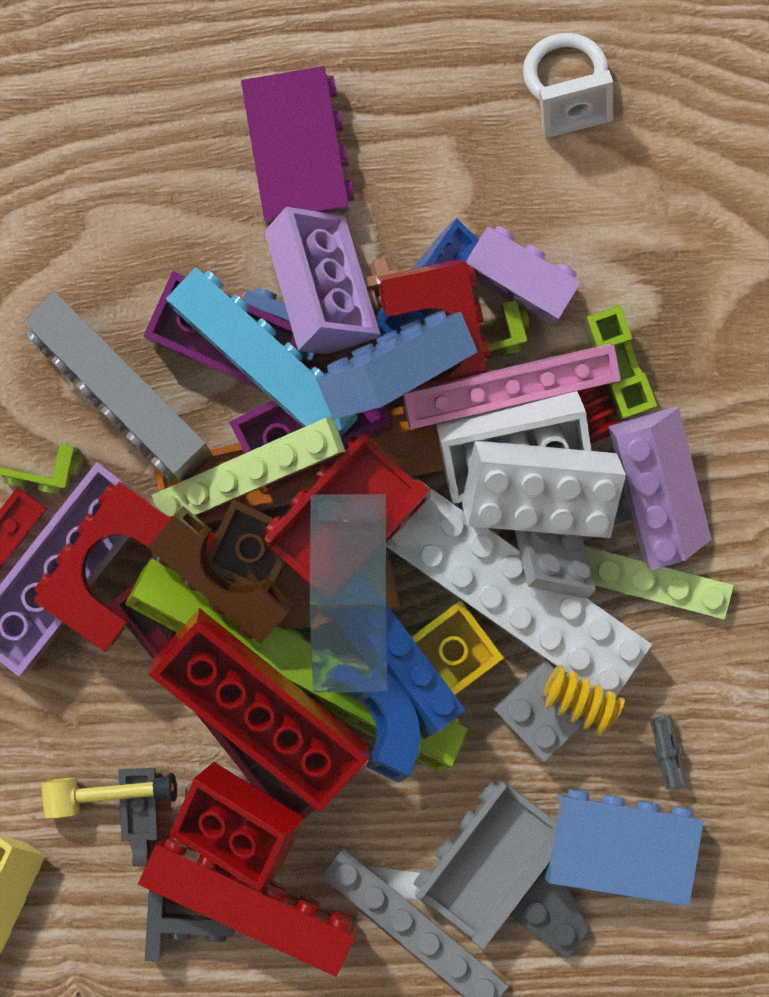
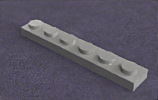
M345 847L322 873L321 876L463 996L501 997L509 987L503 979Z

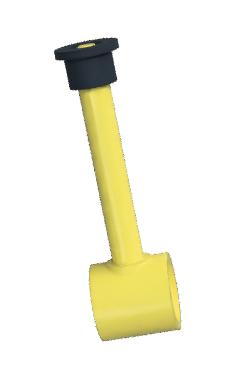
M168 773L166 777L154 778L153 782L79 789L77 786L76 777L41 782L44 818L80 814V803L152 796L156 800L168 799L170 802H175L178 792L176 777L173 773Z

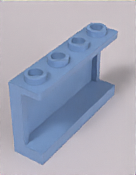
M569 789L568 795L558 793L557 801L560 802L551 859L550 864L544 869L543 879L550 884L690 906L704 820L693 816L694 810L673 806L672 812L659 810L660 804L638 800L637 806L624 804L625 798L612 795H603V801L590 799V792L577 789Z

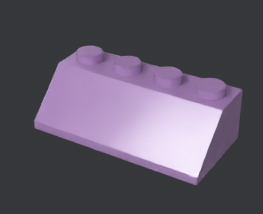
M285 207L264 232L298 351L331 354L378 338L380 331L345 216Z
M676 406L608 426L615 453H617L626 474L623 485L643 560L650 570L687 560L712 539L679 407Z

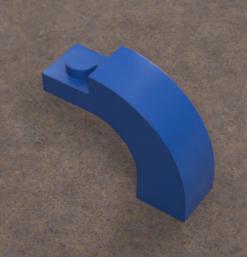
M349 663L336 664L328 670L323 684L362 703L369 710L375 722L376 741L366 767L396 782L410 777L420 745L418 716L410 697L393 676L378 666L365 673L364 676L362 675V670L357 666Z

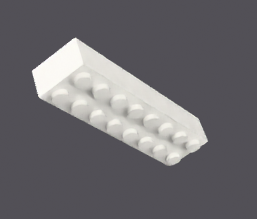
M428 487L430 489V498L385 547L557 667L562 664L565 667V673L573 670L578 674V680L584 677L590 680V688L595 684H599L603 688V694L607 691H612L617 697L652 644L587 598L528 587L520 551L488 528L468 526L464 511Z

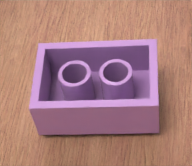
M487 226L466 261L468 267H473L476 281L509 301L516 300L519 307H525L526 311L554 327L581 283L575 279L577 273L561 263H558L557 267L545 261L546 255L532 245L528 244L524 248L513 241L515 236L506 229L497 226L494 230Z

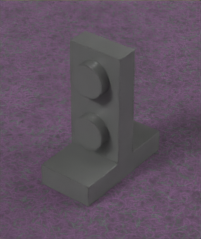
M149 890L145 961H160L163 956L164 933H169V938L174 940H189L191 935H205L206 941L225 942L227 937H233L234 929L204 915L165 913L166 897Z

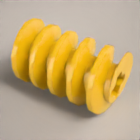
M562 664L553 670L543 690V695L546 697L545 708L547 710L555 703H558L557 715L561 717L568 709L571 710L570 722L575 723L581 716L584 717L583 729L587 730L593 723L597 724L595 735L598 737L612 727L619 717L625 702L624 698L616 700V695L612 691H607L603 694V688L599 684H595L590 688V680L586 677L578 680V674L573 670L565 674V667Z

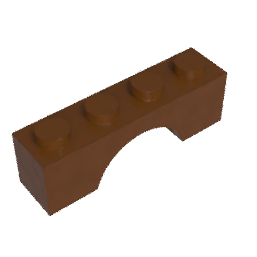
M182 506L148 546L153 552V557L161 565L171 567L181 576L182 582L189 589L199 591L209 600L210 606L217 613L227 615L237 624L238 630L245 637L255 639L261 644L289 613L295 601L268 578L256 583L242 584L222 576L213 566L208 553V539L211 529L186 507Z

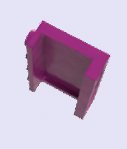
M325 66L241 80L265 224L270 225L285 207L317 212L349 211L348 202L355 201L352 181H344L342 167L349 166L346 145L338 146L336 132L343 131L340 110H332L330 99L337 97L334 75L327 76Z

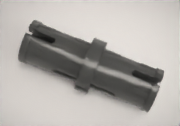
M672 715L649 719L657 749L654 751L655 758L659 759L662 768L665 789L687 786L688 781L681 758L683 749L682 745H678Z

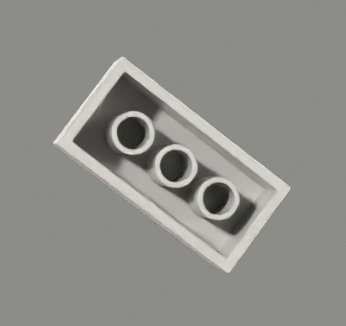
M577 391L436 423L446 481L453 504L463 501L474 441L591 451L586 411Z
M474 441L462 507L467 524L470 527L611 538L626 474L617 453Z

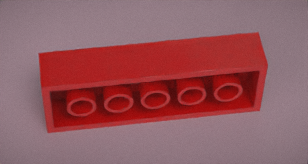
M201 608L191 616L151 663L149 676L319 812L328 805L369 760L368 744Z
M163 835L156 843L138 882V885L335 977H337L355 939L356 925L351 923L352 918L338 910L328 913L318 908L320 903L315 899L302 894L298 899L286 893L288 888L274 880L259 892L171 835L170 838Z

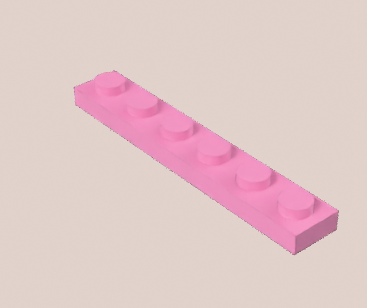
M607 344L412 389L403 394L402 398L408 427L415 429L621 381L615 346Z

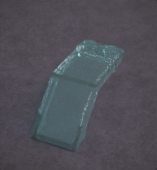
M386 494L311 495L310 622L313 692H388Z

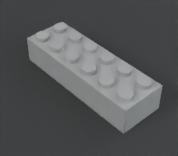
M55 291L23 321L31 330L26 336L47 358L52 354L54 355L51 361L71 383L76 379L79 380L76 387L96 408L101 403L104 405L100 411L120 432L125 428L129 430L126 437L142 455L147 457L151 453L154 456L151 462L169 482H172L175 478L179 482L191 478L213 456L206 443Z

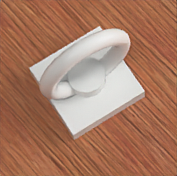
M560 33L546 37L532 47L524 61L523 77L528 90L534 97L540 100L541 127L545 139L613 121V80L608 70L605 54L594 41L579 34ZM572 47L579 49L592 60L594 66V73L592 75L546 87L540 82L537 75V67L542 57L557 48Z

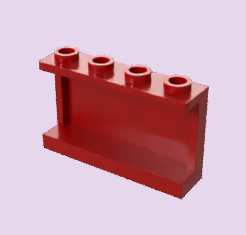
M365 432L359 438L352 436L343 445L346 452H343V455L333 465L330 462L325 464L316 474L315 479L317 482L309 491L301 490L290 503L292 509L283 518L280 516L274 518L264 531L267 534L264 538L266 546L330 604L430 498V489L420 480L416 482L373 444L370 436Z

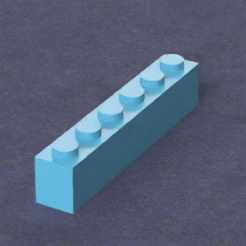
M195 267L166 298L169 306L303 428L324 418L332 417L316 381V378L324 374L316 367L309 370L300 362L303 358L302 354L288 342L284 346L274 338L277 334L276 331L262 318L256 322L249 316L247 312L250 308L237 295L234 294L231 298L228 297L221 290L224 286L223 283L209 270L203 274ZM357 414L334 419L340 438L358 420Z

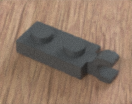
M156 767L119 769V785L153 782L154 778H156ZM154 796L120 799L121 842L132 841L133 866H146L150 858L148 840L159 839L157 800Z

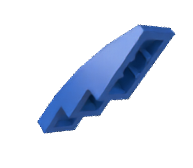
M456 218L452 220L412 269L462 259L466 262L479 239ZM381 308L375 316L380 331L378 337L393 331H397V334L402 331L401 325L417 318L425 319L432 308L389 317Z

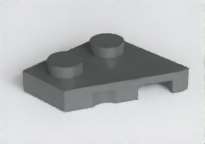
M543 870L511 912L510 916L568 959L589 929L568 887L548 883L543 879Z

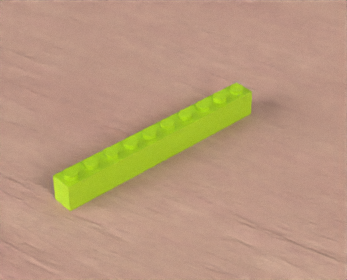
M151 558L143 568L125 605L175 632H178L191 616L201 608L331 715L376 738V726L369 710L354 698L323 684L328 670L338 663H345L336 658L332 650L321 645H316L315 647L304 641L303 635L289 628L282 629L278 626L259 644L255 639L245 637L238 630L237 624L227 615L217 613L210 606L209 600L199 591L189 589L182 582L181 576L171 567H165ZM347 662L360 668L362 670V675L365 676V673L367 672L365 668L356 663ZM455 718L439 732L425 739L420 734V745L416 760L439 773L452 767L468 728L460 725L459 720Z

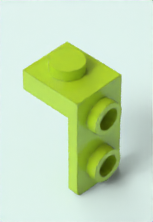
M516 300L502 303L501 309L509 339L488 344L490 354L500 352L501 357L514 355L522 352L520 346L527 343L524 330L530 327L525 307L518 308Z
M60 444L52 478L0 468V475L5 476L3 483L25 487L26 481L39 483V491L59 495L60 488L70 490L73 476L78 477L82 465V456L78 455L79 448Z

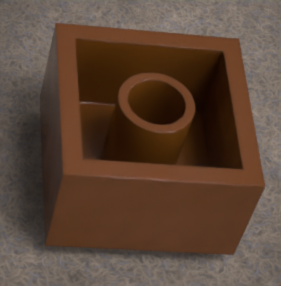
M232 499L208 550L210 560L215 569L222 576L237 583L250 584L268 578L276 585L286 563L270 550L264 542V538L267 535L264 531L274 518Z

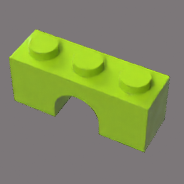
M621 305L587 316L583 323L592 348L607 344L615 346L621 381L608 383L606 387L608 392H611L612 396L610 398L613 406L617 408L615 412L618 419L624 420L657 407L645 372L641 371L637 363L631 343L633 338Z

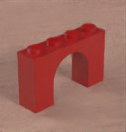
M457 259L376 277L383 312L388 317L427 308L441 309L450 314L461 312L478 351L416 388L487 372L485 359L490 358V350L486 337H481L478 324L483 323V313L480 303L474 302L472 288L477 287V282L472 266L468 267L467 262ZM400 396L404 417L407 419L402 396Z
M118 482L116 486L110 484L104 490L98 500L102 506L94 516L89 513L77 529V532L81 534L73 546L69 543L65 545L55 560L59 563V566L52 575L46 573L34 589L38 593L33 600L35 603L104 652L110 651L130 621L97 598L89 587L86 577V565L92 550L101 541L115 535L133 537L148 547L172 519V517L122 482Z

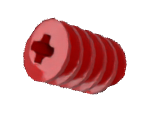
M604 385L577 391L586 411L590 444L611 437L608 426L622 423L620 419H609V416L617 408L616 406L604 405V402L612 396L611 392L599 391Z

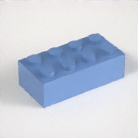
M440 311L424 319L425 323H422L420 318L414 319L401 325L402 331L397 334V331H393L377 338L378 344L375 347L369 344L353 351V358L350 361L345 357L327 365L329 372L316 378V381L333 420L380 408L477 353L478 351L462 313L458 312L446 316L445 311Z

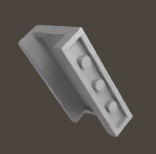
M501 778L496 784L490 781L478 797L482 803L474 813L468 810L456 826L460 829V832L453 841L447 838L435 854L439 858L431 870L425 867L413 883L417 887L414 891L416 898L420 901L421 899L471 936L472 941L482 949L487 946L550 862L557 824L556 820Z

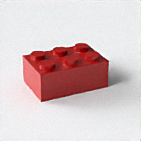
M213 762L193 779L169 835L261 892L279 874L305 818L216 762Z

